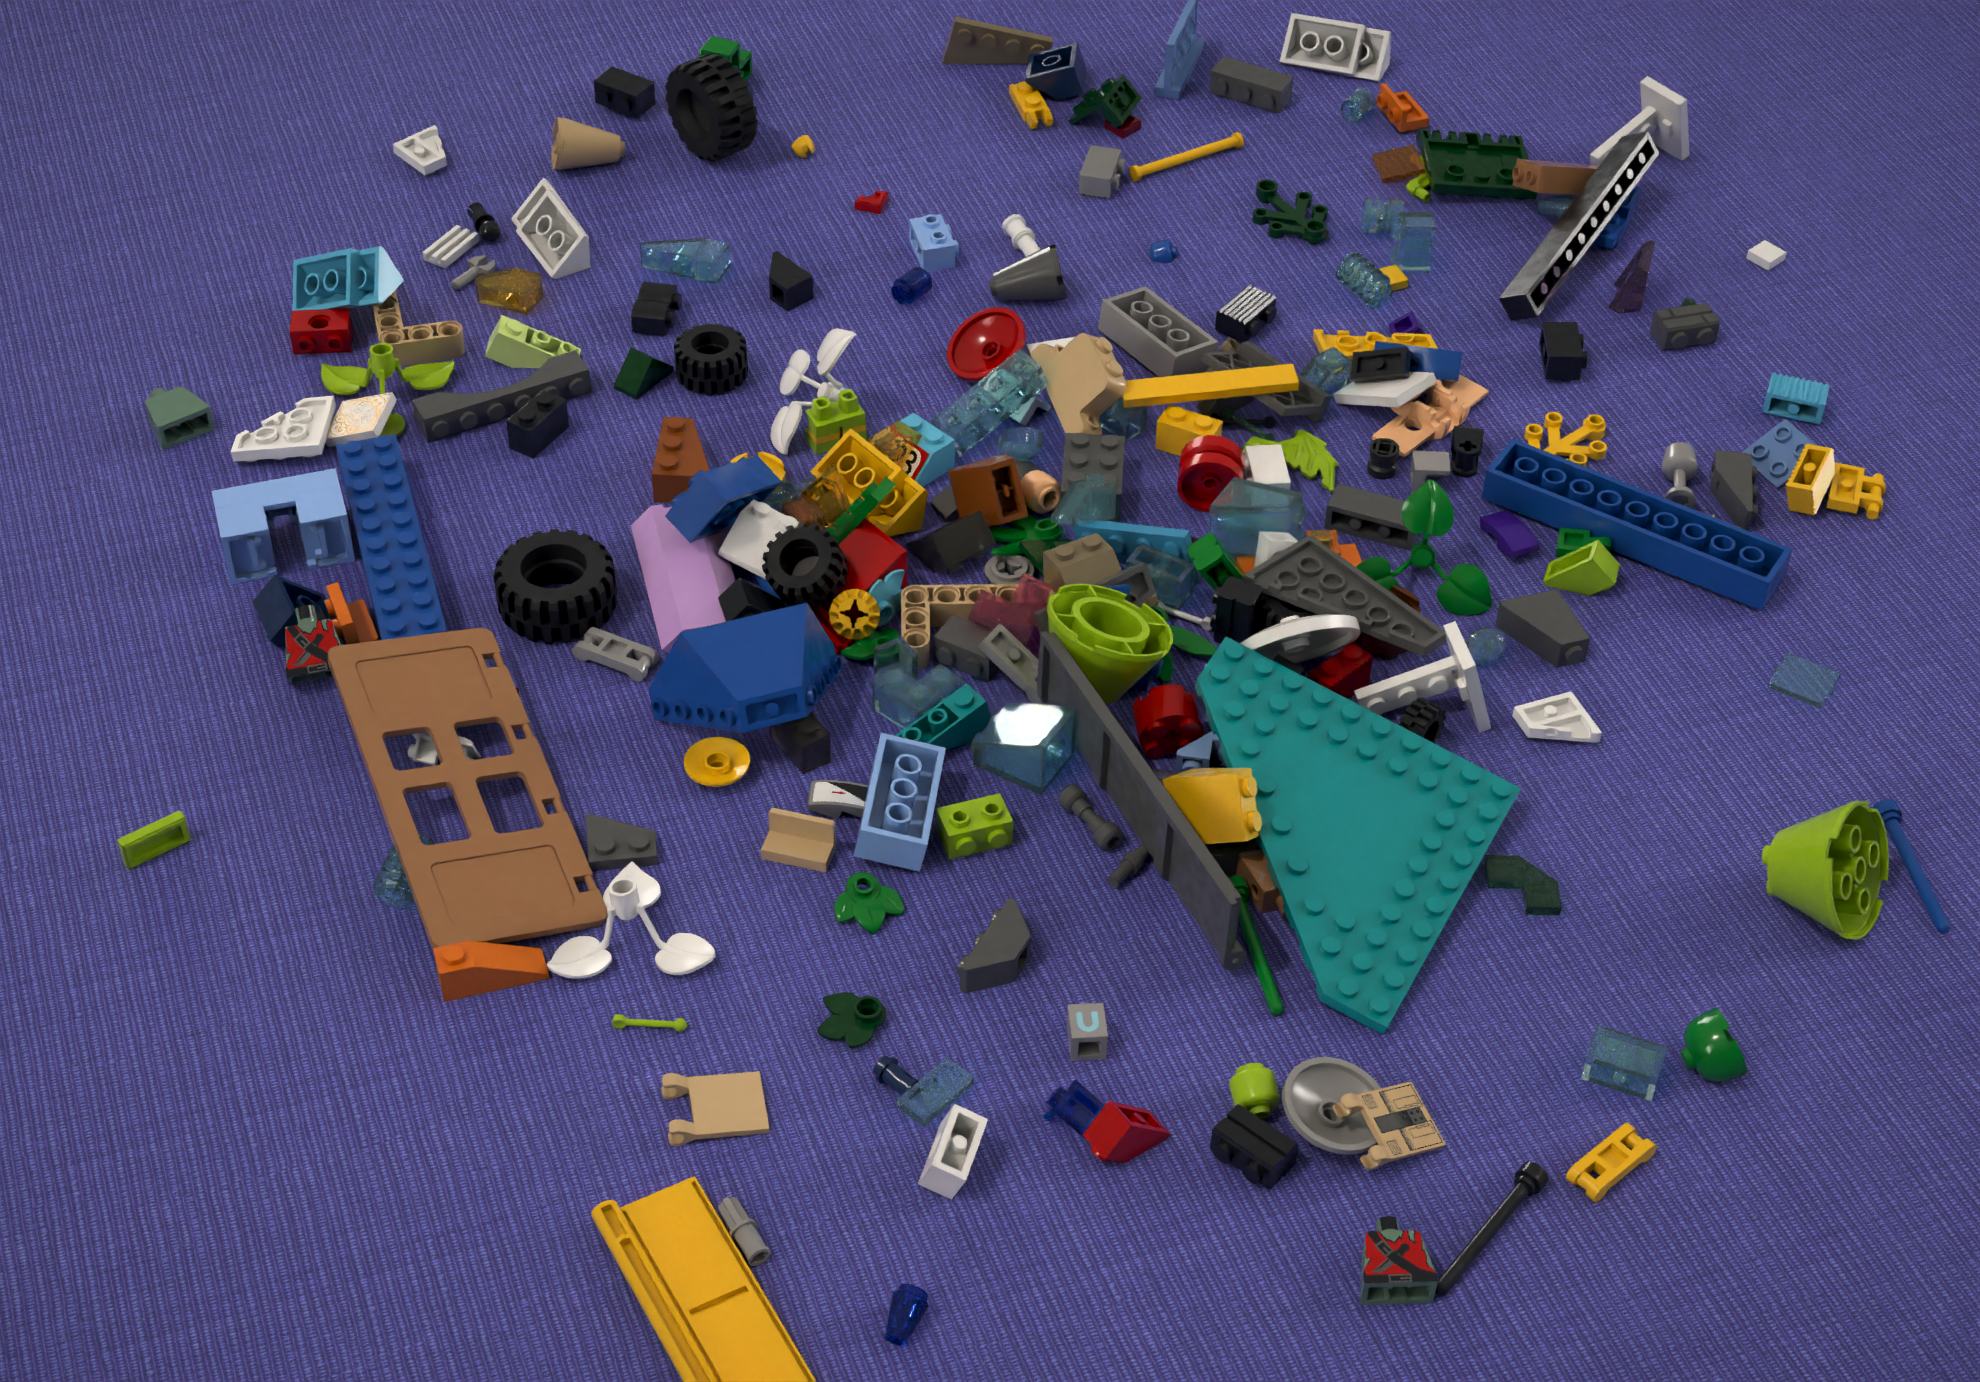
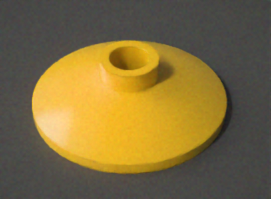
M727 737L702 739L693 744L684 756V769L687 775L693 781L710 787L733 784L740 780L750 767V755L746 747L740 742Z

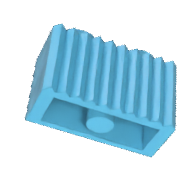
M1774 372L1770 378L1762 413L1820 425L1830 386L1828 383L1824 385L1822 382L1806 381L1804 378L1800 380L1799 377H1789L1781 373L1777 375Z

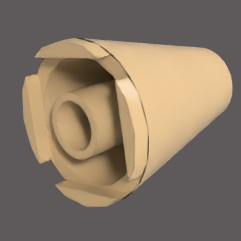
M564 117L555 118L552 133L554 146H551V161L554 170L615 163L619 161L620 157H624L625 141H621L620 135Z

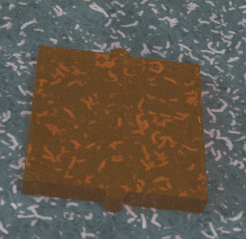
M1414 144L1397 149L1391 148L1389 151L1372 155L1382 183L1399 179L1405 180L1407 177L1425 173L1424 165Z

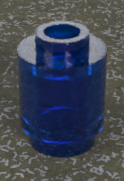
M914 267L895 280L891 288L894 299L903 305L913 303L931 290V275L921 267Z

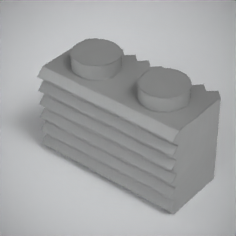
M1090 145L1080 171V195L1085 194L1091 197L1095 195L1096 197L1100 196L1101 198L1109 199L1112 191L1118 190L1120 175H1123L1125 170V159H1121V149Z

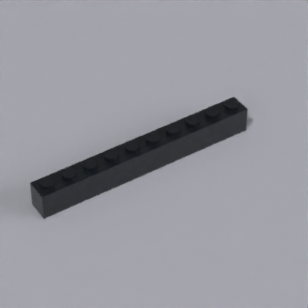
M1649 132L1620 138L1499 297L1511 321L1539 316L1659 155V151Z

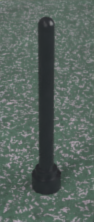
M1526 1161L1515 1173L1514 1188L1438 1279L1435 1294L1445 1296L1525 1197L1538 1194L1544 1188L1549 1178L1541 1166L1534 1162Z

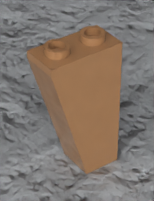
M1517 159L1512 173L1513 186L1537 193L1578 195L1599 166Z

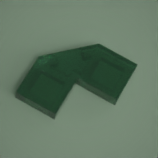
M1485 855L1484 866L1488 888L1522 889L1526 915H1560L1562 905L1558 882L1521 856Z

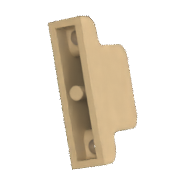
M1080 333L1065 347L1059 344L1050 346L1042 343L1030 352L1065 433L1102 435V427L1099 423L1100 415L1125 393L1126 381L1123 376V369L1114 357L1111 343L1104 337L1098 338L1086 333Z

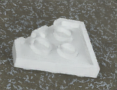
M334 396L304 398L295 403L296 409L284 415L280 411L261 422L262 427L250 433L245 430L236 435L231 449L233 461L254 462L262 459L282 460L287 457L304 456L309 458L322 455L336 408Z

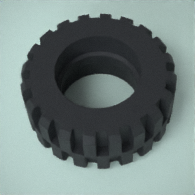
M705 54L676 66L667 78L668 81L665 90H667L665 98L669 107L667 110L669 116L672 117L674 129H677L679 133V138L682 142L686 143L690 152L695 153V156L711 162L721 160L748 148L756 136V129L758 127V120L756 119L757 108L754 106V97L747 87V81L741 77V72L738 68L732 66L731 61L717 54Z
M550 529V532L542 533L541 531L534 532L531 537L526 538L524 536L518 539L516 545L511 544L496 563L494 583L499 614L503 622L511 630L520 636L525 634L529 640L536 642L540 639L544 643L553 644L554 641L561 640L562 643L571 642V639L576 637L582 639L591 627L600 629L603 626V622L606 623L609 620L613 610L616 608L617 588L613 558L599 541H593V538L587 534L578 535L574 530L559 532V529ZM551 584H570L560 588H542Z

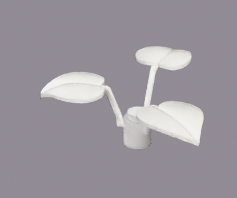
M836 328L831 330L824 338L817 354V360L819 361L817 369L820 375L825 376L830 381L828 383L823 382L819 384L806 377L804 373L809 367L810 356L804 350L795 351L789 360V366L782 375L780 392L790 396L796 391L802 380L818 389L817 397H827L830 402L838 401V394L840 391L846 390V388L842 387L843 384L838 382L829 372L857 334L852 331ZM792 401L789 407L784 406L778 412L772 424L770 435L774 447L780 453L788 455L790 441L802 417V407L812 408V402Z
M631 861L612 880L604 892L603 900L607 907L608 917L603 941L600 943L598 939L591 936L574 937L563 943L555 951L552 959L547 963V967L557 975L572 979L589 978L601 973L612 962L611 953L605 949L610 944L614 917L617 916L621 920H631L638 913L656 946L662 949L655 956L656 965L662 972L670 975L688 974L710 963L716 957V954L710 943L691 933H676L668 939L667 943L660 939L645 912V908L650 907L659 899L661 895L660 885L653 877L643 872Z

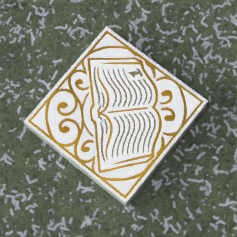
M390 392L343 401L330 425L325 442L327 446L333 447L336 444L380 436L397 401L394 394Z

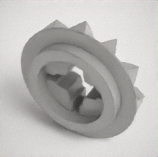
M996 555L990 558L985 565V579L991 581V584H1028L1029 580H1032L1034 576L1033 564L1022 555ZM1005 568L1007 569V571H1009L1011 574H1014V575H1009L1008 573H1004V572H1005Z

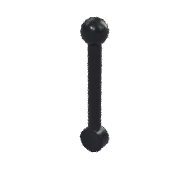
M1223 416L1215 418L1223 421V426L1225 424L1264 425L1267 429L1275 427V419L1271 416L1266 417L1264 420L1225 419Z

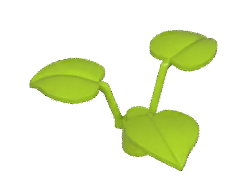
M378 343L369 349L370 358H368L367 369L356 366H331L322 363L321 377L325 388L329 392L337 395H352L359 392L361 387H367L372 380L371 374L374 373L375 377L379 378L380 394H385V379L390 378L396 369L403 382H410L412 388L417 390H434L443 387L449 381L455 364L454 361L417 364L402 370L399 365V358H394L393 347L386 343ZM390 414L380 436L396 434V437L400 436L405 430V420L402 415Z

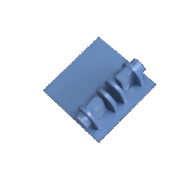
M1784 419L1741 453L1752 454V466H1756L1757 472L1776 489H1779L1788 482L1790 474H1792V470H1794V466H1796V462L1800 457V453L1804 449V445L1815 444L1787 419Z

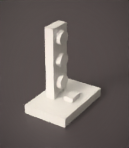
M1648 76L1640 82L1642 112L1590 154L1591 165L1600 166L1621 137L1649 132L1656 146L1683 161L1689 156L1687 99Z
M1456 621L1443 625L1450 657L1354 690L1359 705L1381 715L1405 705H1410L1411 702L1416 701L1419 697L1425 699L1457 687L1461 699L1465 701L1479 733L1491 729L1477 668Z

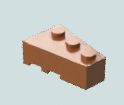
M663 417L652 470L654 502L671 503L681 492L685 493L691 486L689 481L697 472L710 470L693 418Z

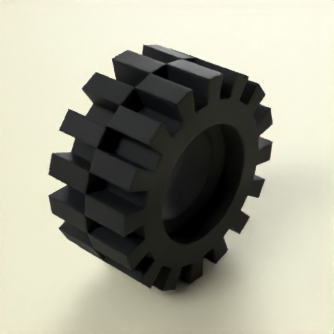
M1419 697L1416 701L1411 702V707L1408 706L1406 708L1405 715L1399 719L1401 721L1399 725L1435 743V740L1439 739L1441 735L1439 733L1440 730L1444 728L1445 724L1443 722L1446 720V711Z

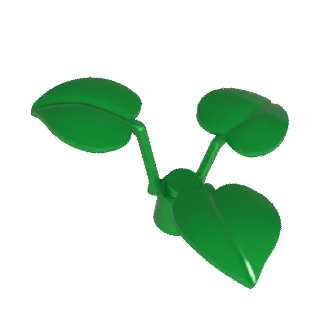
M1429 479L1408 496L1401 510V518L1405 527L1414 534L1424 533L1422 541L1417 542L1412 547L1411 558H1408L1392 572L1390 563L1383 557L1365 559L1356 568L1385 589L1391 590V586L1399 587L1394 577L1413 564L1420 569H1426L1431 566L1445 580L1437 589V598L1445 609L1459 615L1483 613L1492 607L1490 586L1485 573L1475 565L1460 564L1455 566L1448 576L1435 561V549L1428 542L1429 533L1435 536L1445 535L1453 524L1454 512L1450 499L1443 488L1434 480Z

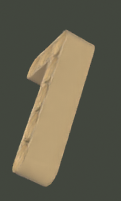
M396 290L382 304L372 305L378 341L393 347L394 358H399L400 367L456 359L465 353L463 329L459 322L443 321L403 327Z
M1044 584L910 585L904 588L901 593L902 664L906 668L915 671L926 668L930 663V627H942L953 614L984 627H995L998 624L1003 626H1037L1033 612L1046 607L1050 595L1055 593L1048 585Z

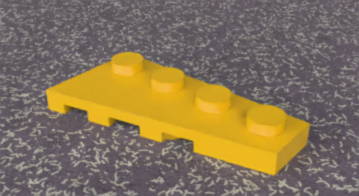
M1313 329V341L1325 366L1332 368L1352 365L1353 352L1372 351L1375 347V341L1438 349L1430 334L1393 333L1392 337H1385L1378 332L1367 331L1365 336H1350V331L1338 330L1337 335L1323 334V329Z

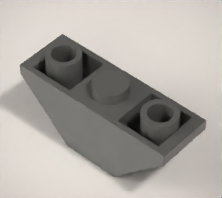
M1009 897L1001 909L997 908L995 910L990 926L985 932L981 931L970 955H964L957 970L958 975H960V991L969 993L1012 983L1029 961L1031 935L1015 899Z

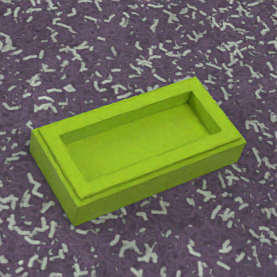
M179 810L117 839L122 861L129 870L190 841L191 838L186 818Z

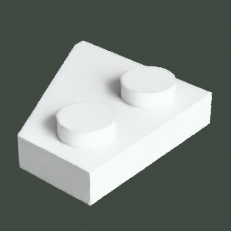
M435 125L393 144L394 153L423 175L434 173L436 170L447 166L442 142Z
M1571 691L1514 707L1512 716L1528 738L1600 742L1602 732Z

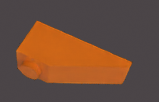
M464 941L433 948L444 1002L549 979L542 948L478 941Z

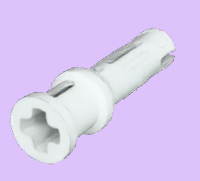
M1018 214L1011 215L1003 222L1002 230L1006 236L1011 237V242L1015 249L1021 250L1025 256L1040 250L1035 242V234L1030 228L1025 226L1024 218Z

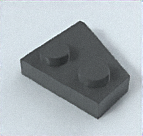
M586 814L588 861L591 871L625 868L631 861L638 867L658 865L655 831L593 814Z

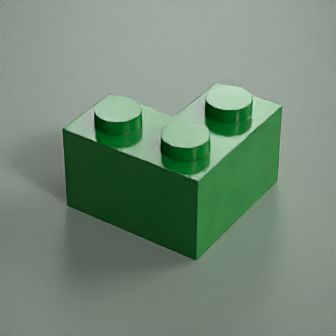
M711 36L705 45L701 46L699 57L709 53L723 56L732 62L733 67L738 68L741 72V77L746 81L752 75V52L740 49V42Z

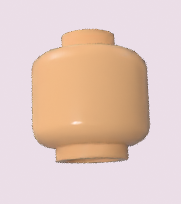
M1040 470L1030 471L1020 480L1026 507L1033 512L1045 514L1052 511L1059 504L1061 496L1060 483L1046 472Z

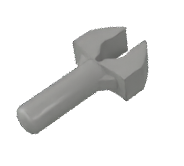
M487 255L475 256L469 259V270L452 280L451 286L454 290H459L478 277L490 280L496 273L495 260L488 263Z

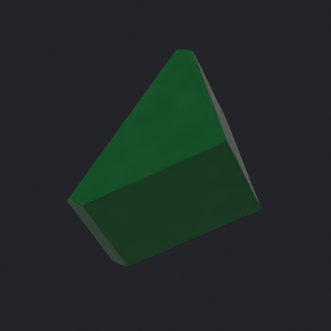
M631 347L614 383V389L637 400L671 374L674 368L651 355Z

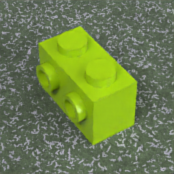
M998 793L936 808V833L948 859H953L1013 844V819L1001 794Z

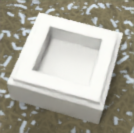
M1764 240L1748 250L1747 259L1766 270H1770L1785 260L1787 252Z

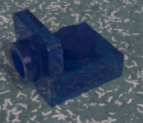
M1075 1079L1065 1089L1058 1086L1046 1101L1050 1107L1043 1115V1118L1049 1122L1055 1115H1058L1085 1139L1082 1134L1104 1108L1105 1104Z

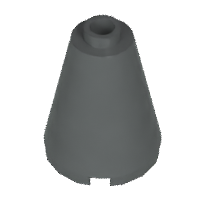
M1055 244L1044 247L994 272V279L989 280L992 296L998 295L999 300L1067 299Z

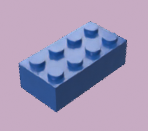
M758 455L747 459L742 457L735 463L729 461L722 467L714 466L709 471L704 472L701 470L690 479L689 484L691 486L685 493L681 492L671 501L670 505L672 508L665 517L691 543L732 528L740 512L753 499L758 502H764L782 481Z

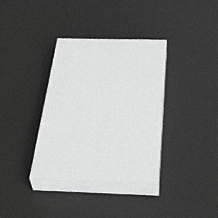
M1409 372V378L1356 384L1351 382L1333 395L1335 402L1338 404L1399 408L1436 383L1434 373Z

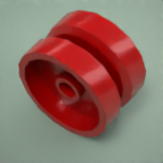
M1215 435L1197 437L1187 443L1180 454L1177 491L1181 500L1189 507L1201 512L1215 513L1225 511L1234 506L1241 498L1243 490L1245 457L1242 449L1232 440Z

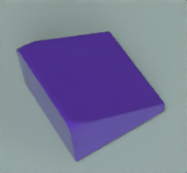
M1413 311L1388 324L1392 334H1425Z

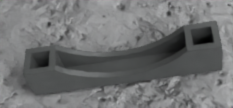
M575 350L549 358L532 375L504 388L471 394L436 392L413 399L412 406L415 424L427 443L510 418L541 390L566 400L591 392L589 368Z

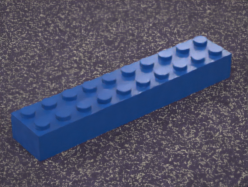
M396 434L336 444L340 472L380 640L447 632Z
M1512 438L1486 470L1482 498L1558 529L1563 527L1590 530V537L1611 538L1610 550L1758 610H1763L1786 576L1793 548Z

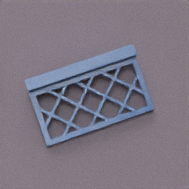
M1199 0L1187 1L1166 44L1165 67L1155 85V96L1179 100L1203 51L1205 39L1196 37Z

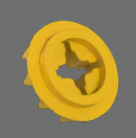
M860 589L846 590L833 599L829 610L830 622L834 630L842 637L852 640L863 639L876 629L880 620V609L877 601L868 592ZM854 601H857L858 610L868 614V616L857 618L855 628H852L851 618L841 614V612L850 611Z

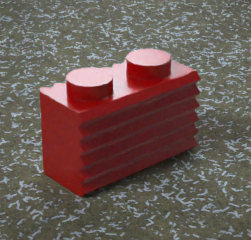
M1352 642L1310 671L1308 679L1347 699L1352 698V695H1355L1354 690L1369 685L1373 657L1370 653Z

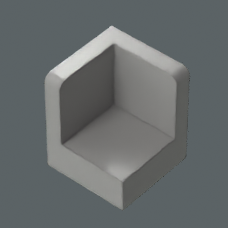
M1413 451L1409 473L1411 493L1420 488L1425 483L1426 478H1445L1450 475L1449 452Z

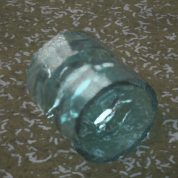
M1364 198L1362 207L1363 233L1378 234L1380 230H1384L1386 234H1402L1404 223L1403 199L1388 198L1385 202H1381L1380 198Z

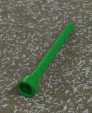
M1239 875L1230 876L1228 879L1241 896L1238 921L1270 1012L1273 1015H1280L1284 1009L1247 905L1250 890L1244 877Z

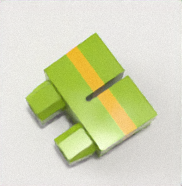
M852 389L840 391L838 401L830 402L827 397L823 396L812 400V408L805 410L808 428L804 429V438L816 455L830 451L850 428L867 440L866 414L859 405L857 396Z

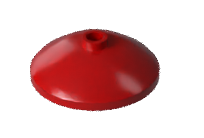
M1003 307L984 309L970 316L957 328L949 341L947 361L951 370L959 378L972 382L991 379L995 371L999 374L1006 371L1019 357L1025 344L1026 328L1022 319L1016 312Z

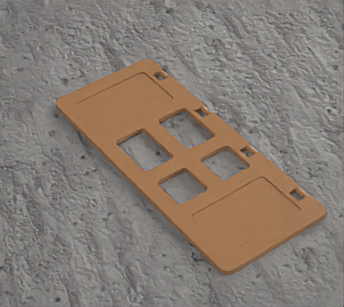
M472 628L332 647L328 652L327 660L432 948L464 941L501 944L593 928L603 925L608 914L607 907L600 890L597 889L594 882L593 873L569 815L563 807L560 799L561 796L537 738L534 737L530 721L507 666L503 662L494 634L486 628ZM493 658L497 667L487 668L485 659ZM493 722L499 723L502 726L512 754L476 760L466 758L455 728ZM523 729L526 738L517 740L514 731ZM423 732L428 733L432 738L441 764L408 770H396L392 765L383 739ZM512 777L522 778L542 827L497 833L493 828L477 783ZM449 788L454 795L470 838L432 845L423 844L419 838L404 794ZM553 804L557 813L547 814L544 805ZM585 881L589 891L579 892L575 882Z

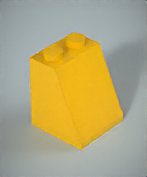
M1192 768L1163 779L1164 788L1204 844L1246 842L1259 836L1258 831L1261 829L1262 819L1257 811L1255 799L1257 783L1252 776L1251 768Z

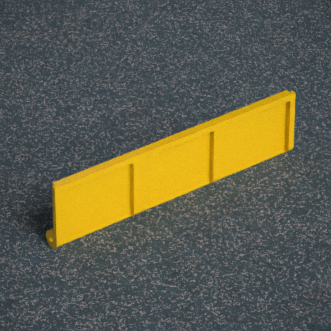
M695 1176L622 1207H619L615 1200H606L599 1203L592 1210L591 1217L683 1382H816Z

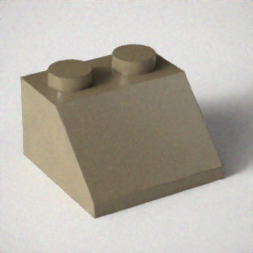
M1098 533L1087 535L1081 539L1043 552V582L1055 594L1061 586L1069 584L1093 585L1122 571L1114 549Z

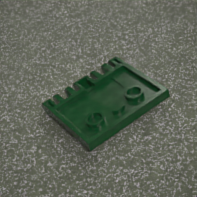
M1418 129L1416 143L1422 153L1432 193L1442 195H1478L1492 198L1509 197L1519 200L1536 199L1537 192L1513 186L1512 173L1517 159H1528L1521 136L1510 135L1507 138L1506 135L1500 134L1497 143H1494L1491 135L1486 133L1483 134L1481 140L1479 133L1460 132L1459 137H1457L1456 131H1449L1447 138L1442 139L1440 130H1433L1431 135L1429 129Z

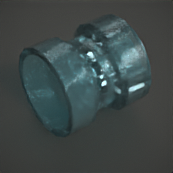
M1366 88L1354 90L1350 97L1341 105L1343 116L1353 123L1361 121L1375 106L1376 100L1373 93Z

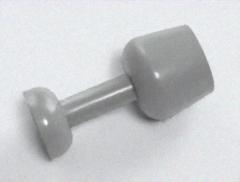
M1676 442L1666 448L1662 461V472L1667 479L1674 482V487L1667 491L1665 498L1692 508L1695 504V495L1690 488L1686 487V481H1689L1696 475L1698 463L1694 448L1687 443Z

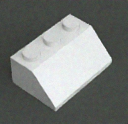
M753 499L740 512L719 549L718 555L766 579L762 569V564H765V561L762 558L764 552H769L767 544L769 541L774 542L777 539L775 534L779 531L783 534L787 531L786 527L790 525L798 528V523L800 522L791 516H786L772 509L766 503ZM811 556L801 560L795 566L792 576L797 577L808 574L816 566L819 557Z

